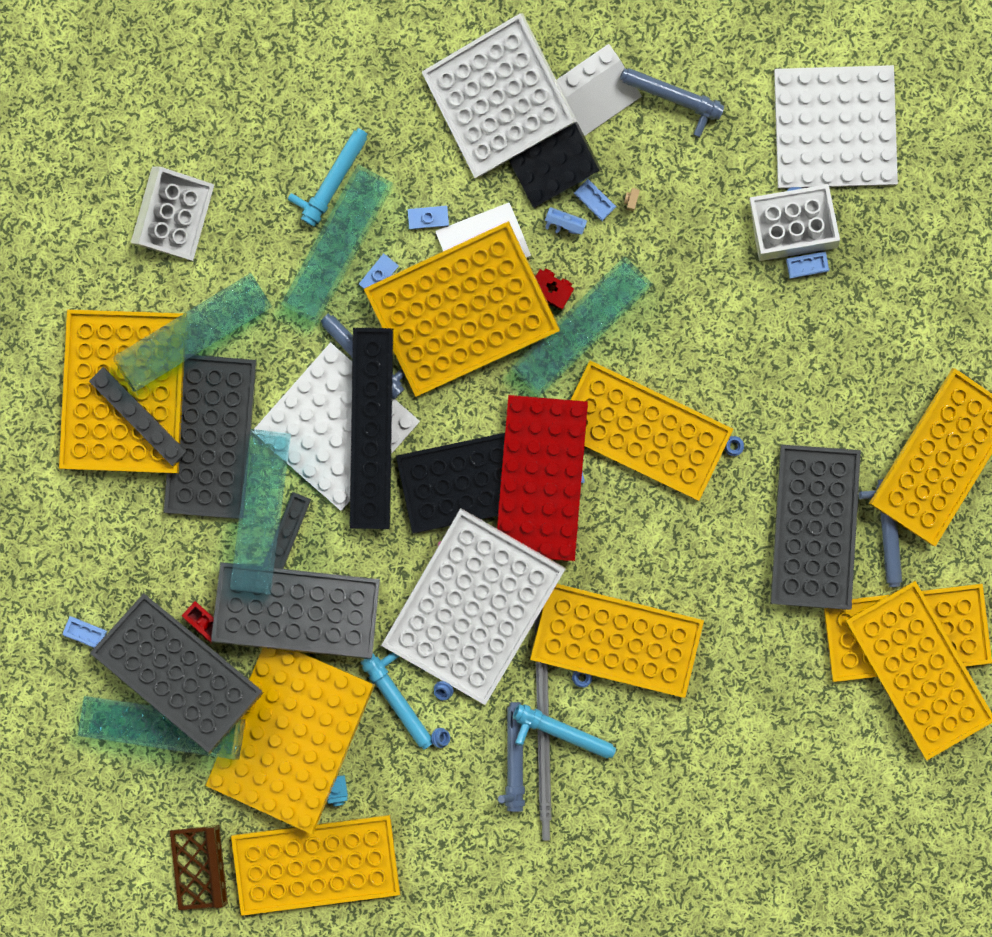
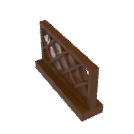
M211 825L170 830L178 910L211 907L223 908L226 906L228 898L220 826ZM205 831V841L201 845L193 837L197 832ZM176 834H183L188 838L183 847L176 842ZM190 841L199 848L194 855L185 849ZM201 850L207 854L208 858L204 865L195 858ZM182 852L190 858L185 866L178 860V856ZM192 861L201 867L196 875L187 869ZM203 870L210 876L207 884H204L198 878ZM184 872L192 878L188 886L184 885L180 879ZM194 881L203 887L198 896L189 889ZM205 890L212 895L211 903H206L200 898ZM188 892L195 899L191 904L183 905V895Z

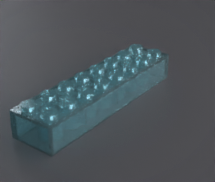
M359 164L356 166L281 305L316 325L319 324L394 187L392 182Z
M624 256L557 322L560 331L539 340L511 368V371L537 397H540L653 284Z
M249 273L117 354L112 359L133 392H136L267 311L272 305L252 273Z
M251 429L230 590L271 595L291 434Z
M84 696L78 736L236 760L240 759L246 719H240L212 753L208 754L151 705Z

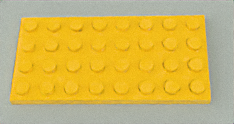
M589 360L571 400L588 401L585 447L700 501L733 432V428Z
M952 368L869 504L930 545L936 547L992 455V393L957 369Z
M916 581L909 583L845 620L926 761L992 723L991 710Z
M557 584L542 608L530 660L685 698L704 620Z
M983 584L922 590L965 666L992 663ZM888 595L852 599L851 610L824 608L832 682L877 677L845 620Z
M390 815L317 824L314 834H310L297 827L231 835L241 916L400 895Z

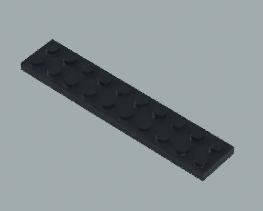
M353 328L350 528L390 529L394 328Z

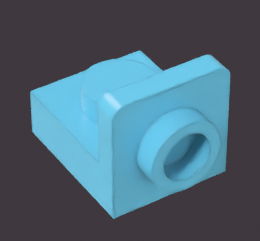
M345 775L337 776L328 797V804L333 803V806L344 805V801L349 799Z

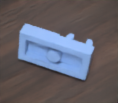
M552 207L549 208L545 221H547L546 229H549L551 224H555L557 226L556 233L560 231L562 226L572 234L582 235L587 223L585 219Z

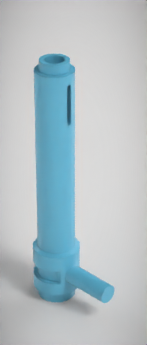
M359 128L353 131L314 197H311L309 202L292 193L289 195L288 200L304 209L301 220L315 227L316 223L319 224L322 219V213L325 214L327 211L328 203L367 140L368 134Z
M392 652L380 660L373 653L372 659H364L360 662L363 666L361 668L369 674L368 678L370 681L376 684L419 748L426 749L433 744L431 736L389 677L388 670L386 669L388 664L400 656Z
M518 704L514 711L513 719L522 725L515 743L519 746H523L528 730L531 728L533 730H541L606 759L613 758L616 752V747H613V744L546 716L538 709L532 710L526 704Z

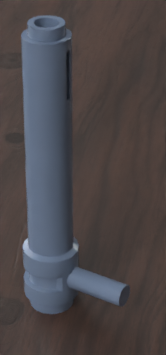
M624 68L621 73L620 80L623 83L694 110L696 114L701 115L694 131L696 136L701 137L708 118L719 120L723 113L724 105L715 99L713 101L705 95L699 96L630 68Z
M328 313L320 321L322 327L352 357L353 335L334 315L331 316ZM402 368L393 375V400L405 390L400 382L405 376Z
M884 479L878 480V485H876V489L879 488L880 484ZM877 490L861 491L858 494L859 499H872ZM880 511L886 583H888L889 587L901 586L900 582H902L898 523Z
M509 702V706H507V786H505V795L498 797V802L505 803L507 811L511 812L523 811V806H525V800L523 799V794H525V786H523V746L515 744L522 725L513 719L514 711L521 702Z

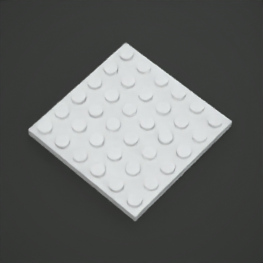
M523 13L516 15L422 71L474 178L484 175L577 122Z
M894 65L774 69L778 189L791 187L809 188L829 184V187L898 184Z
M330 342L252 431L255 436L340 511L350 502L352 361ZM392 399V453L420 422L395 399Z

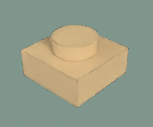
M632 188L631 193H626L624 204H627L626 210H635L640 192L639 189Z

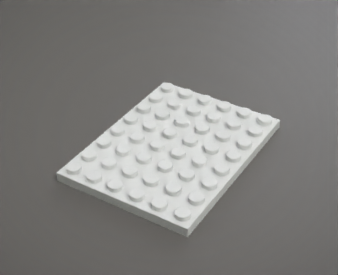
M460 508L381 646L486 705L564 573L565 568Z

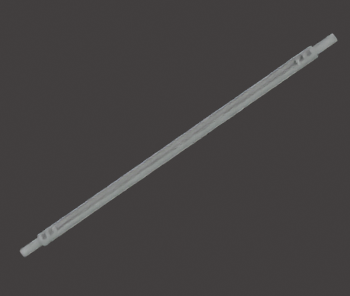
M541 612L539 613L538 617H537L536 620H535V636H536V632H537V628H538V624H539ZM536 661L537 709L542 711V714L549 716L548 664ZM538 730L540 820L542 821V840L547 841L550 840V820H552L550 734Z

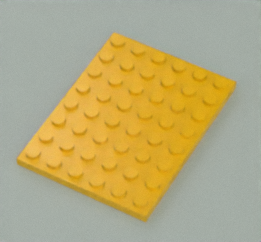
M509 221L364 288L382 328H394L393 351L415 397L560 331Z
M67 309L59 469L179 474V462L172 466L89 381L102 367L106 368L180 444L187 314Z
M262 648L249 680L261 689L263 694L226 735L206 786L303 831L314 834L375 684L302 652Z

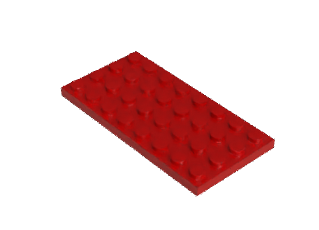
M508 395L497 529L549 559L575 561L588 401Z

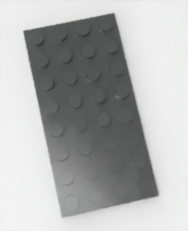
M185 354L180 445L188 453L179 461V474L167 473L164 513L244 519L257 360Z
M780 445L770 604L852 609L861 450Z
M220 562L211 643L372 659L380 579Z
M144 593L90 652L95 659L208 754L212 753L263 694L261 689Z

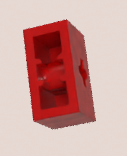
M546 268L544 271L539 269L535 277L547 303L562 311L574 291V288L571 287L572 283L564 278L560 281L554 277V272ZM554 283L557 292L552 291L549 293L547 285L551 286Z
M194 601L182 614V619L212 645L211 637L214 617Z

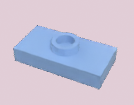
M589 179L574 192V195L601 221L616 208Z
M447 206L408 209L409 229L449 226Z
M826 251L786 259L789 279L829 272Z
M383 253L359 285L362 288H366L393 275L399 265Z
M70 616L62 635L95 648L108 631Z

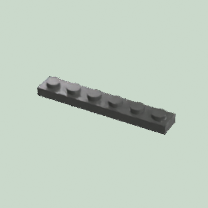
M102 367L89 381L172 466H175L188 453L106 368Z

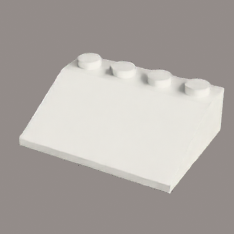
M610 44L556 80L584 136L642 97L637 88L627 85L620 80L621 73L625 67Z
M152 167L131 243L193 261L214 184L163 167Z
M829 184L750 197L759 261L838 248L840 237Z
M510 203L435 231L442 250L445 251L509 221L526 258H531L530 251Z

